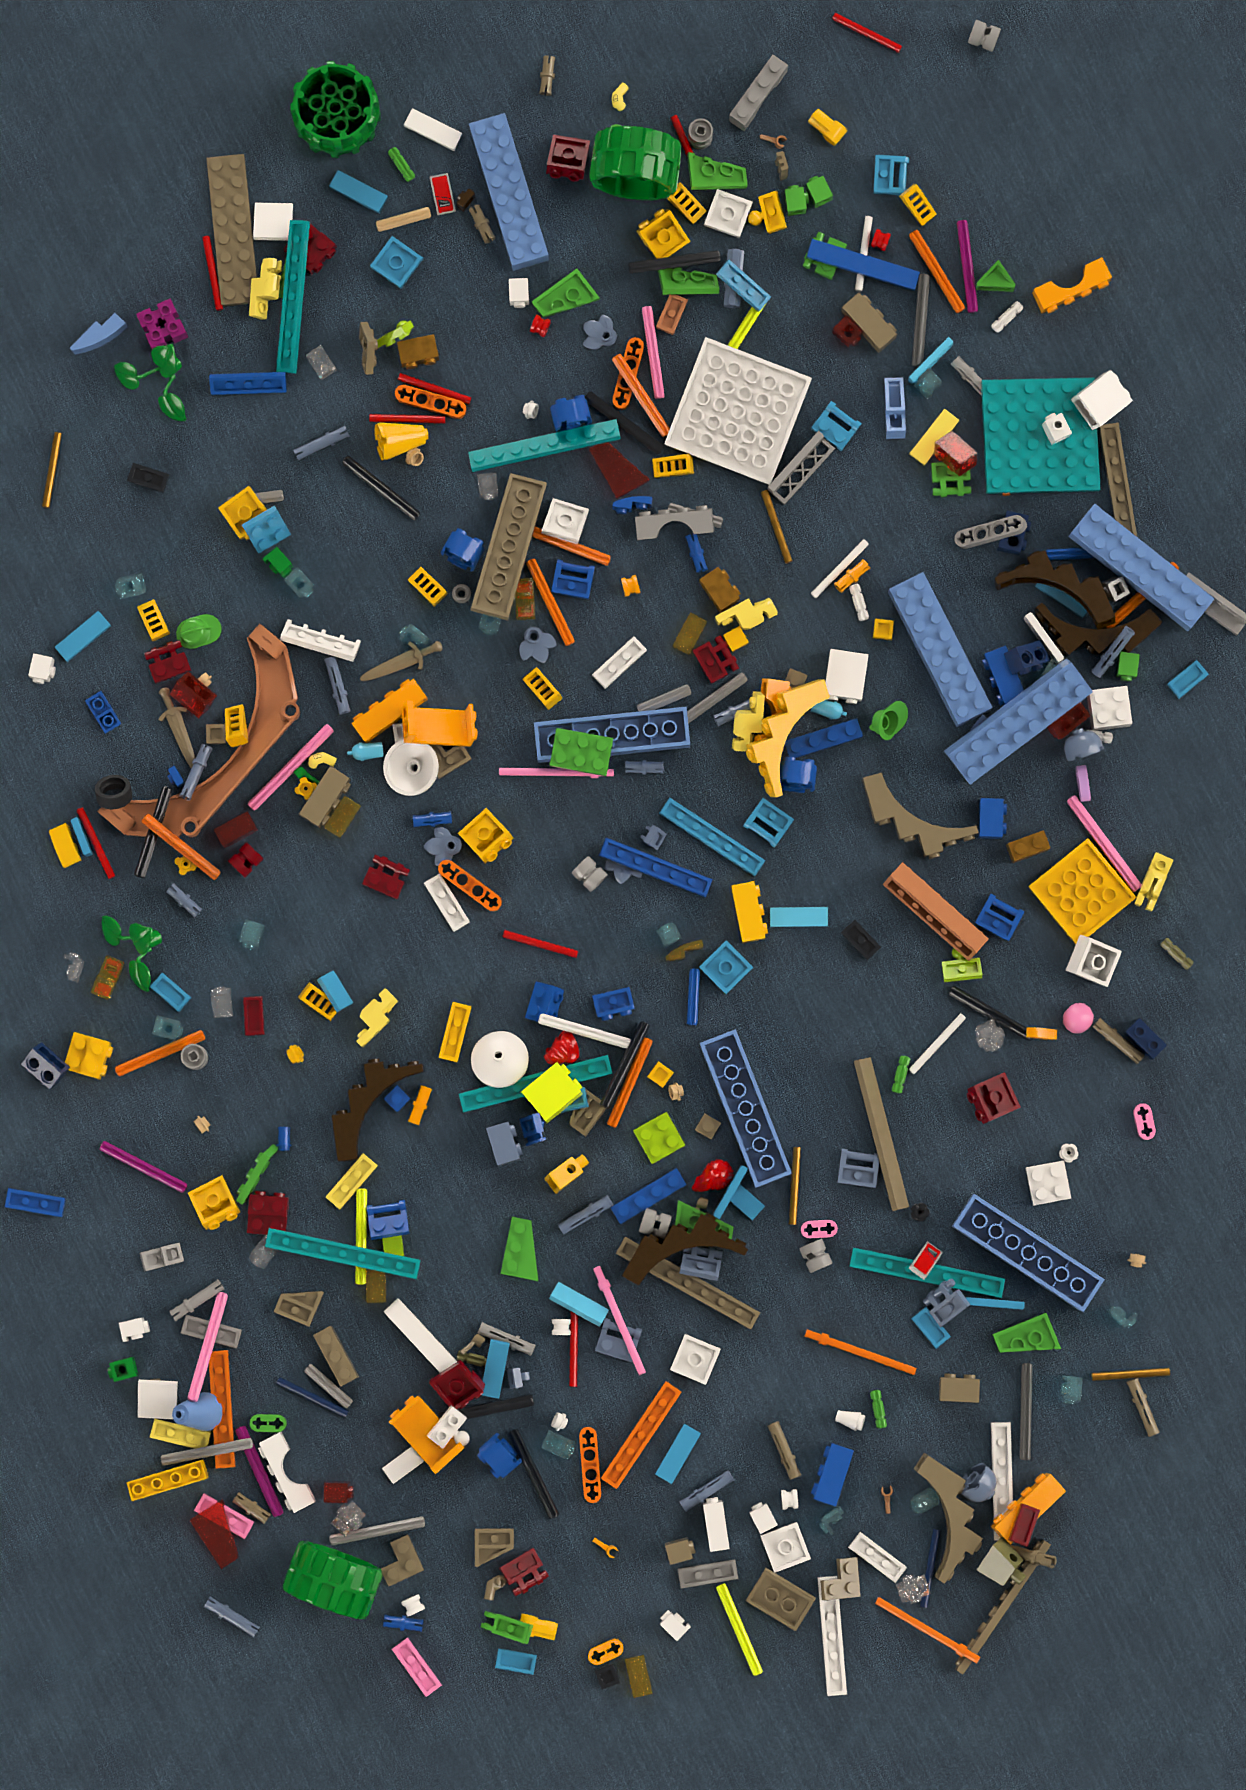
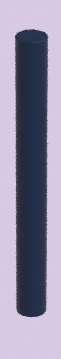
M281 1377L277 1380V1385L345 1418L349 1412Z
M933 1529L920 1603V1607L928 1608L941 1532L938 1529Z

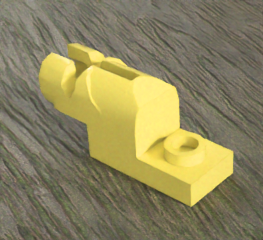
M275 258L263 259L260 278L251 279L249 316L260 320L267 319L268 301L279 298L281 276L278 274L282 272V261H277Z
M748 598L715 616V621L718 626L721 624L726 626L732 623L735 617L741 629L748 630L764 622L762 614L771 618L777 615L778 612L770 598L756 602L754 606Z
M753 691V695L749 700L751 710H737L735 714L733 733L738 736L733 738L732 749L735 751H746V745L753 742L754 734L752 733H762L761 724L763 723L761 719H763L765 695L761 692Z
M1157 852L1154 854L1134 903L1136 906L1140 907L1146 897L1148 898V903L1145 910L1153 911L1173 859Z
M386 988L379 993L382 1002H377L376 999H373L361 1011L360 1018L370 1027L368 1030L366 1028L357 1035L359 1038L357 1043L361 1047H364L390 1022L385 1014H389L398 1000Z

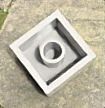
M1127 686L1092 690L1093 693L1087 696L1092 730L1098 731L1131 726L1132 717Z
M1080 935L1066 971L1108 987L1122 951Z

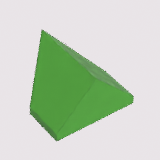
M999 260L976 284V290L1013 292L1015 289L1014 281Z

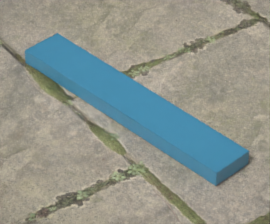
M671 798L668 799L659 812L661 816L754 877L765 862L764 859Z

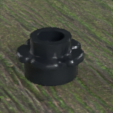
M924 1203L914 1204L911 1208V1217L919 1222L925 1221L926 1217L930 1214L927 1205Z

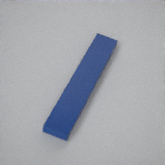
M811 239L806 258L912 291L916 288L920 274L919 271L815 239Z
M605 838L599 856L702 897L707 896L713 880L609 838Z

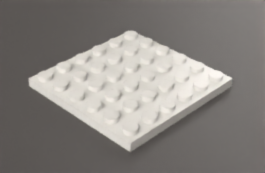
M705 337L664 444L770 485L812 378Z

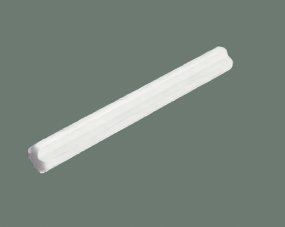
M541 1014L539 1016V1024L622 1048H628L631 1042L629 1038L550 1015Z

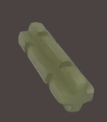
M1169 938L1164 939L1160 944L1164 950H1168V953L1178 963H1182L1181 966L1183 968L1189 969L1193 965V961L1189 957L1187 958L1186 954L1176 945H1173Z
M461 1350L458 1351V1361H467L470 1364L484 1365L486 1367L487 1358H484V1356L473 1353L468 1354L467 1352L462 1355L460 1353Z

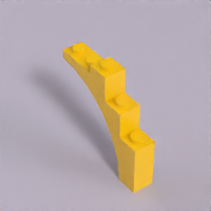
M818 679L777 693V705L782 712L761 719L763 723L761 728L767 738L746 745L748 759L752 763H760L759 772L761 776H764L766 783L764 788L770 797L783 795L780 783V760L782 749L791 729L806 711L830 698L824 679Z

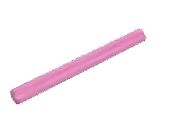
M326 724L248 802V806L255 811L334 730Z
M1075 795L1069 798L1067 804L1133 892L1140 889L1142 884Z
M223 1292L217 1293L188 1393V1400L192 1402L198 1401L228 1295Z

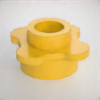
M306 777L300 779L298 787L295 788V793L301 794L308 800L317 784L311 783Z
M184 856L175 859V864L178 865L181 875H186L187 872L194 871L197 868Z
M290 1045V1049L287 1050V1056L292 1063L303 1062L304 1054L299 1046Z

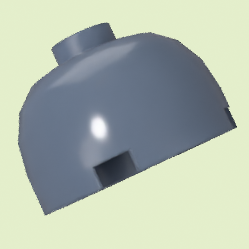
M1083 728L1072 731L1073 735L1068 737L1064 744L1067 761L1076 760L1075 757L1083 758L1104 749L1099 736L1093 731H1084Z
M979 1463L971 1468L973 1472L969 1477L967 1474L963 1476L966 1482L964 1483L965 1488L961 1493L963 1497L975 1503L991 1499L995 1494L994 1490L996 1488V1477L993 1471L984 1463Z

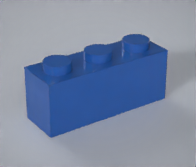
M1006 646L985 653L982 660L984 669L990 672L991 677H989L992 688L996 687L998 695H996L1000 706H1004L1024 691L1018 674L1012 675L1004 656V653L1008 652Z
M831 1443L830 1446L826 1445L823 1457H826L824 1465L820 1464L817 1472L820 1478L818 1484L814 1483L811 1494L814 1495L813 1499L833 1506L837 1505L854 1450Z

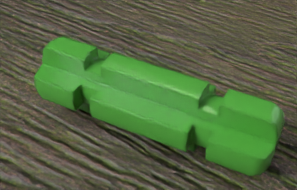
M396 147L390 149L388 155L391 159H394L395 165L403 174L407 182L413 180L415 174L410 170L409 165L403 156L400 155L399 150Z
M901 1056L899 1059L900 1065L897 1067L894 1079L895 1084L892 1087V1091L900 1094L903 1090L902 1084L905 1082L908 1071L907 1066L910 1063V1058L907 1056Z
M874 1390L870 1392L871 1399H873L874 1416L877 1419L875 1421L876 1427L885 1428L887 1427V1422L884 1419L883 1401L880 1399L882 1398L881 1391Z

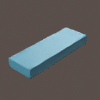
M948 337L909 376L908 382L911 385H915L952 347L953 340Z
M828 907L770 908V927H828Z
M560 1282L557 1283L549 1298L599 1327L609 1309Z

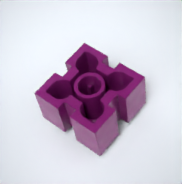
M171 298L157 304L158 309L155 311H151L148 308L136 314L144 332L149 331L145 335L152 349L156 346L167 345L166 342L172 339L174 343L188 338L181 320H175L179 315ZM165 323V327L160 328L159 324Z

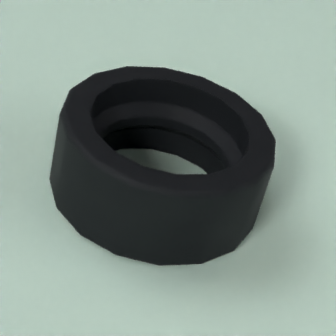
M109 775L99 780L95 785V795L98 804L110 810L125 807L132 799L130 781L121 775ZM112 789L123 790L121 793L116 795L104 794Z

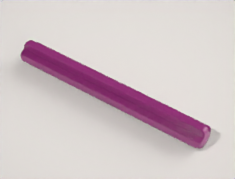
M960 220L957 222L967 309L969 313H974L978 311L968 223L967 220Z
M106 1141L102 1142L100 1151L181 1193L186 1190L187 1183Z
M246 1426L235 1430L239 1440L251 1438ZM253 1444L252 1448L245 1449L244 1452L272 1515L277 1517L283 1514L284 1511Z

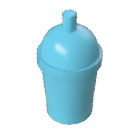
M824 700L811 708V712L825 716L830 720L838 719L841 715H847V712L843 711L842 706L837 701Z
M359 742V744L353 746L352 751L347 752V755H353V758L359 761L383 757L382 742Z

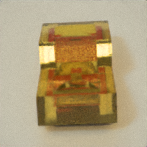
M533 578L519 580L515 594L516 620L536 619Z
M702 940L693 941L676 948L666 956V962L685 959L684 951L703 949Z
M107 955L100 973L96 977L91 993L109 1000L125 962Z

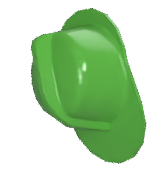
M209 614L186 619L177 628V640H180L182 646L188 649L211 644L220 637L222 631L221 624L216 617Z
M895 701L886 709L878 710L873 716L872 724L869 726L870 730L880 735L882 739L890 740L906 724L908 719L907 706L902 701Z

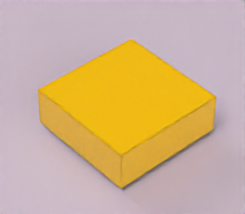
M875 619L873 638L892 640L894 621Z
M740 626L723 635L732 652L749 643Z
M658 1061L647 1077L663 1088L674 1072Z

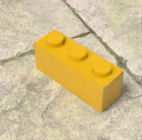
M754 881L732 885L731 889L742 943L765 939L768 929L767 924L762 923L761 916L764 915L763 905L758 903L757 897L761 896L759 885L755 886Z

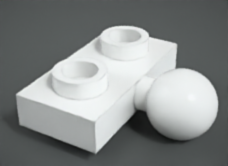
M451 1405L428 1433L427 1437L442 1449L452 1437H454L456 1444L460 1442L465 1446L470 1440L469 1434L465 1431H458V1429L467 1417Z

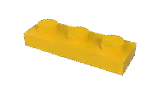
M456 1002L452 1003L439 1058L458 1063L471 1006Z

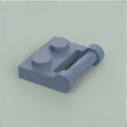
M842 1148L837 1183L876 1188L879 1168L878 1154L851 1152L848 1149ZM846 1159L873 1162V1166L870 1168L846 1164Z
M605 1318L595 1351L632 1362L633 1360L624 1340L607 1334L608 1329L620 1332L617 1323ZM627 1327L630 1336L634 1337L633 1343L635 1348H637L642 1329Z

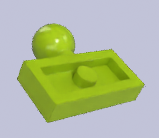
M411 320L408 322L400 321L396 329L377 339L378 348L383 345L389 347L396 342L395 338L399 337L401 340L408 336L414 327Z
M954 948L952 949V956L956 960L944 961L941 964L944 982L982 978L980 958H972L968 961Z

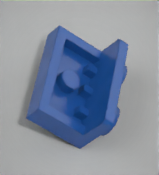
M536 981L525 1018L538 1022L541 1014L557 1018L564 990Z
M630 987L592 996L597 1018H602V1021L613 1019V1015L619 1013L621 1016H627L632 1014V1010H635Z

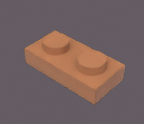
M676 294L669 295L656 329L674 335L688 299Z

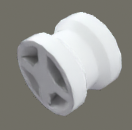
M552 1319V1324L554 1325L552 1335H571L569 1330L571 1319Z
M793 1489L791 1492L781 1490L782 1509L785 1510L788 1507L798 1509L797 1489Z
M419 1594L401 1602L406 1607L407 1616L425 1609L424 1605L419 1601Z

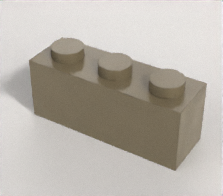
M857 293L842 306L841 312L875 350L880 353L896 339L897 334L895 332L897 330L890 322L888 324L885 322L881 311L874 309L870 305L871 301L866 295L862 296L860 293Z
M330 766L299 815L319 828L321 825L325 826L331 817L329 816L331 810H336L340 804V796L342 793L346 794L351 787L349 783L351 781L350 778Z
M332 1326L313 1335L340 1386L359 1377Z

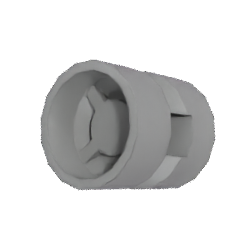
M976 20L968 43L975 46L981 44L983 49L993 52L1001 28L992 25L987 27L986 23Z
M699 118L694 120L689 126V143L692 147L701 150L710 146L713 137L711 123L706 119Z
M588 856L573 870L572 874L579 881L583 880V885L592 892L608 874L601 867L596 868V862Z
M189 1044L181 1052V1061L186 1067L192 1070H199L207 1064L208 1053L200 1045Z
M646 1208L639 1232L647 1235L653 1233L655 1237L665 1240L672 1216L664 1213L658 1215L657 1211ZM656 1220L661 1222L659 1229L654 1228Z
M822 1238L799 1248L803 1258L808 1260L806 1265L810 1273L832 1264L829 1254L824 1252L826 1247Z

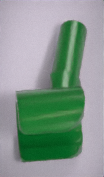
M298 767L294 771V774L299 779L305 776L317 785L320 782L303 767Z

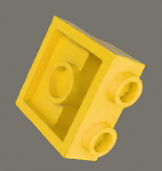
M663 208L654 213L655 218L651 221L646 219L638 225V235L656 259L669 257L690 242L682 227L668 209L665 211Z
M250 486L218 507L241 540L244 538L249 540L242 524L267 510Z
M487 808L458 832L459 836L484 863L494 861L498 856L497 853L502 848L507 849L512 844L511 840L513 839L510 832Z
M74 1032L65 1063L70 1067L69 1071L101 1080V1077L105 1076L108 1066L105 1065L107 1057L110 1058L113 1052L112 1043Z
M222 1175L188 1192L198 1217L206 1230L217 1229L221 1222L225 1220L232 1221L240 1213L239 1207Z

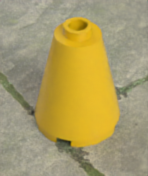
M375 424V440H378L379 445L376 447L381 460H388L426 444V440L429 438L427 429H424L422 425Z

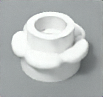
M534 401L525 403L523 414H525L527 419H534L537 416L538 404L534 403Z
M1074 1144L1062 1145L1059 1151L1060 1158L1064 1159L1065 1162H1072L1077 1159V1147Z
M557 1412L552 1420L551 1427L556 1428V1431L564 1429L568 1422L566 1414Z

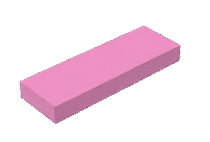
M203 1493L194 1509L197 1513L243 1539L247 1537L254 1524L253 1520Z
M408 1637L392 1648L394 1654L426 1697L442 1686Z

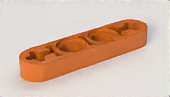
M634 337L628 341L623 358L626 362L628 360L635 361L636 367L632 369V372L637 377L644 351V343L640 338ZM637 342L641 348L636 349L635 356H631L633 347L630 345H634ZM620 372L613 395V406L618 410H624L630 403L632 390L630 387L624 388L621 386L620 382L623 377ZM618 389L623 392H629V394H624V401L626 403H622V405H618V401H616L621 396V392H618Z
M400 385L395 390L397 401L406 405L455 419L463 418L467 411L466 405L460 400L407 385ZM406 390L408 395H412V392H415L413 402L410 401L411 397L404 396L402 399L398 393ZM418 395H425L427 401L424 404L417 403L416 398ZM440 399L445 402V406L443 409H437L434 403ZM448 402H451L450 405L454 408H457V406L460 405L463 411H459L458 414H455V410L449 408V412H446L448 409Z
M446 859L440 862L438 866L439 873L490 911H496L501 907V897L453 861ZM450 863V869L454 872L456 868L460 870L455 874L454 879L450 878L453 875L448 871L446 873L443 872V864L447 865ZM465 874L468 882L465 885H460L457 882L458 875ZM479 885L483 888L481 896L473 894L472 889L474 886ZM487 891L490 892L489 898L493 899L496 897L498 899L497 907H490V902L487 899L484 902L481 901Z
M584 1427L579 1435L583 1491L586 1501L595 1503L601 1498L597 1433L592 1427ZM586 1430H590V1433L594 1434V1437L590 1438V1443H595V1447L587 1446L583 1448V1444H587V1439L582 1436L586 1433ZM588 1449L595 1452V1458L591 1461L584 1458V1452ZM588 1469L596 1471L597 1477L594 1480L586 1478L585 1474ZM598 1482V1486L594 1485V1491L598 1492V1495L592 1500L590 1496H587V1493L590 1492V1486L586 1487V1483Z

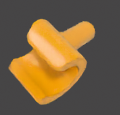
M597 1538L593 1539L592 1542L603 1548L610 1558H615L609 1554L610 1549L618 1551L614 1545L608 1546Z

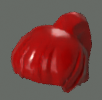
M562 1031L555 1038L552 1046L546 1048L544 1059L551 1065H554L556 1062L558 1064L575 1062L579 1057L577 1041L572 1033Z
M721 1159L708 1163L701 1175L696 1177L692 1190L695 1192H705L710 1189H725L734 1178V1170L730 1163Z

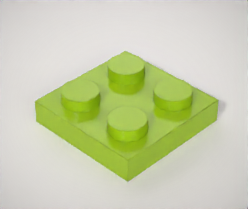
M667 1112L633 1130L651 1164L685 1146Z

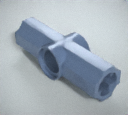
M728 249L727 260L732 261L743 271L744 251ZM724 282V307L740 308L741 296Z

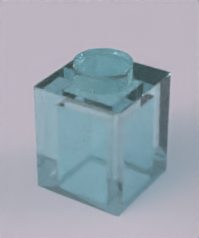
M245 919L239 942L243 943L242 947L251 950L254 947L259 948L266 926Z

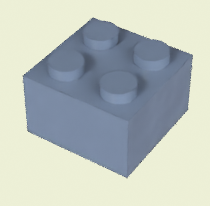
M509 1122L486 1128L497 1166L521 1160L520 1155H523L520 1144H516L514 1139L517 1136L514 1124L510 1125Z

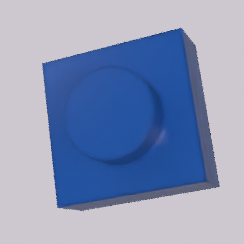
M175 766L169 768L170 774L167 777L171 784H176L178 788L184 786L185 782Z
M397 1085L384 1100L398 1113L411 1098Z

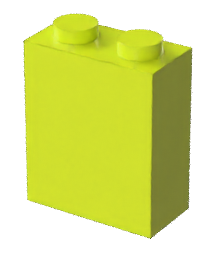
M557 1062L521 1091L547 1123L583 1094L580 1090L583 1088L576 1078L572 1081L568 1076L571 1072L564 1064L560 1066Z

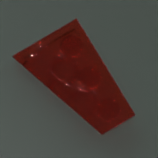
M609 442L597 444L589 448L592 457L616 499L650 481L646 475L641 473L635 465L631 464Z
M222 1498L189 1520L221 1569L239 1557Z

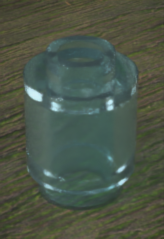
M932 1488L923 1490L914 1495L910 1500L911 1508L917 1514L924 1513L939 1504V1497Z

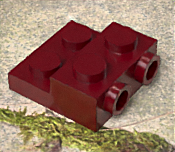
M553 135L546 174H550L552 178L563 176L568 177L571 181L584 180L590 140Z
M311 224L309 228L306 271L312 276L314 272L318 273L322 269V263L327 258L331 259L334 256L337 247L333 241ZM288 244L283 248V251H284L286 254H287V246H288Z
M1005 1072L967 1089L969 1092L967 1093L968 1101L974 1103L976 1108L975 1116L983 1124L1020 1108V1104Z
M254 1191V1195H249L247 1233L268 1235L269 1228L282 1231L287 1230L289 1198L285 1197V1193H273V1196H266V1192Z
M461 1360L430 1379L429 1382L449 1407L452 1405L456 1409H462L473 1398H479L484 1393L485 1383L474 1370L470 1371Z

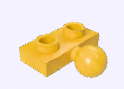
M773 191L758 196L762 212L751 211L748 214V222L753 226H757L764 219L766 230L769 234L787 228L778 192Z

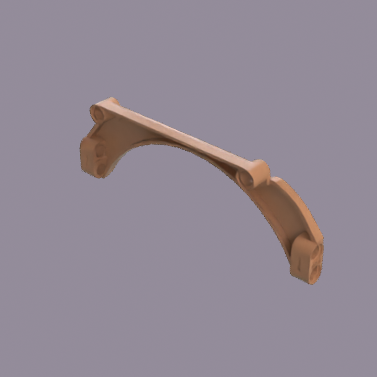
M261 624L247 637L256 671V699L251 722L247 729L248 743L239 745L231 758L215 774L197 785L190 801L187 800V797L185 799L181 798L180 794L171 796L162 824L177 837H180L183 833L188 837H196L226 799L288 727L300 716V709L296 704L298 696L287 646ZM289 707L296 708V713L292 716L286 714V710ZM158 799L131 800L125 807L113 810L101 807L97 812L124 835L146 837L149 828L141 821L146 814L153 816ZM189 823H194L196 826L195 830L191 833L187 832L186 826Z

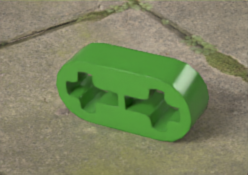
M256 1414L250 1419V1427L256 1432H281L287 1426L286 1418L279 1414ZM257 1417H260L261 1421H267V1425H261L260 1429H258L257 1425H254L253 1422L257 1420ZM277 1418H280L283 1425L276 1429V1425H270V1421L274 1422Z

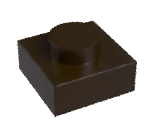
M470 188L466 192L462 191L457 197L458 208L464 212L475 199V193Z

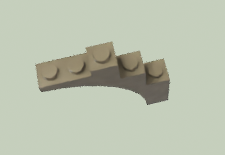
M882 773L862 779L874 824L885 825L891 823L890 819H893L899 841L910 842L915 840V836H918L924 857L929 856V859L940 857V853L944 851L943 844L948 847L957 844V840L970 841L975 839V835L978 834L977 826L945 828L918 819L906 811L893 797Z
M923 1453L914 1470L923 1476L933 1487L942 1503L946 1517V1548L942 1562L934 1575L945 1584L947 1580L949 1581L953 1577L956 1565L964 1560V1553L967 1551L973 1555L974 1552H977L982 1545L981 1541L983 1538L964 1526L974 1516V1509L956 1497L957 1494H961L964 1490L966 1480L926 1453Z

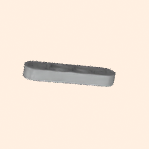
M1019 515L1006 517L960 530L956 533L954 541L959 547L968 549L1021 534L1026 530L1027 522ZM1016 521H1019L1021 523L1018 525V528L1013 526L1016 525ZM998 525L1004 526V530L1001 534L995 533V529ZM985 530L986 536L983 539H978V532ZM963 536H966L968 538L965 539V543L961 542Z

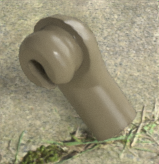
M497 1575L487 1582L484 1599L494 1601L495 1591L507 1583L504 1576Z

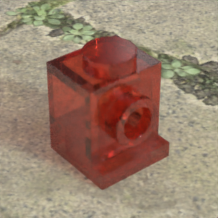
M847 315L832 330V333L847 347L851 344L856 346L862 339L860 337L862 330ZM850 332L852 336L846 337L845 333Z

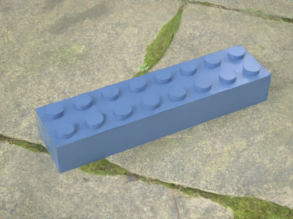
M505 113L469 123L470 133L512 270L515 271L549 261L548 251Z
M1096 504L1090 508L1068 536L1118 577L1123 576L1128 585L1186 631H1189L1214 600L1211 595Z
M924 572L890 588L888 594L955 726L959 727L991 711L992 706Z
M1066 658L944 750V752L963 778L971 785L1093 693V691L1073 663Z
M687 707L534 722L538 763L550 762L556 728L613 738L610 756L690 748Z
M736 1029L701 1042L699 1045L755 1188L791 1175L792 1172Z
M975 1194L971 1195L951 1226L1081 1312L1085 1311L1105 1280Z

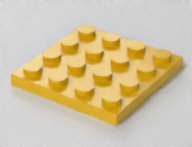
M1088 838L1028 886L1075 945L1080 935L1089 937L1137 898Z

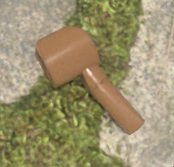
M763 134L760 135V139L774 143L778 149L784 147V145L778 143V140H787L782 135L777 138Z
M891 1486L889 1494L883 1492V1487L881 1489V1495L885 1501L886 1514L891 1513L890 1496L893 1493Z

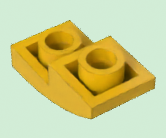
M66 823L49 830L54 848L64 868L81 861L77 844L74 843L70 828Z

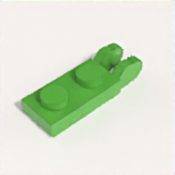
M485 1611L484 1615L495 1619L494 1625L481 1623L482 1628L492 1631L491 1633L528 1644L533 1628L532 1624L502 1614Z

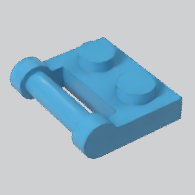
M875 156L873 194L900 196L907 190L906 175L909 157ZM894 163L899 164L898 187H893Z
M831 401L811 429L816 433L820 431L826 441L842 451L862 423L858 420H853ZM833 413L852 428L848 432L829 418L828 415Z
M762 798L743 826L756 832L775 848L794 819ZM757 817L778 832L777 835L773 836L753 822Z

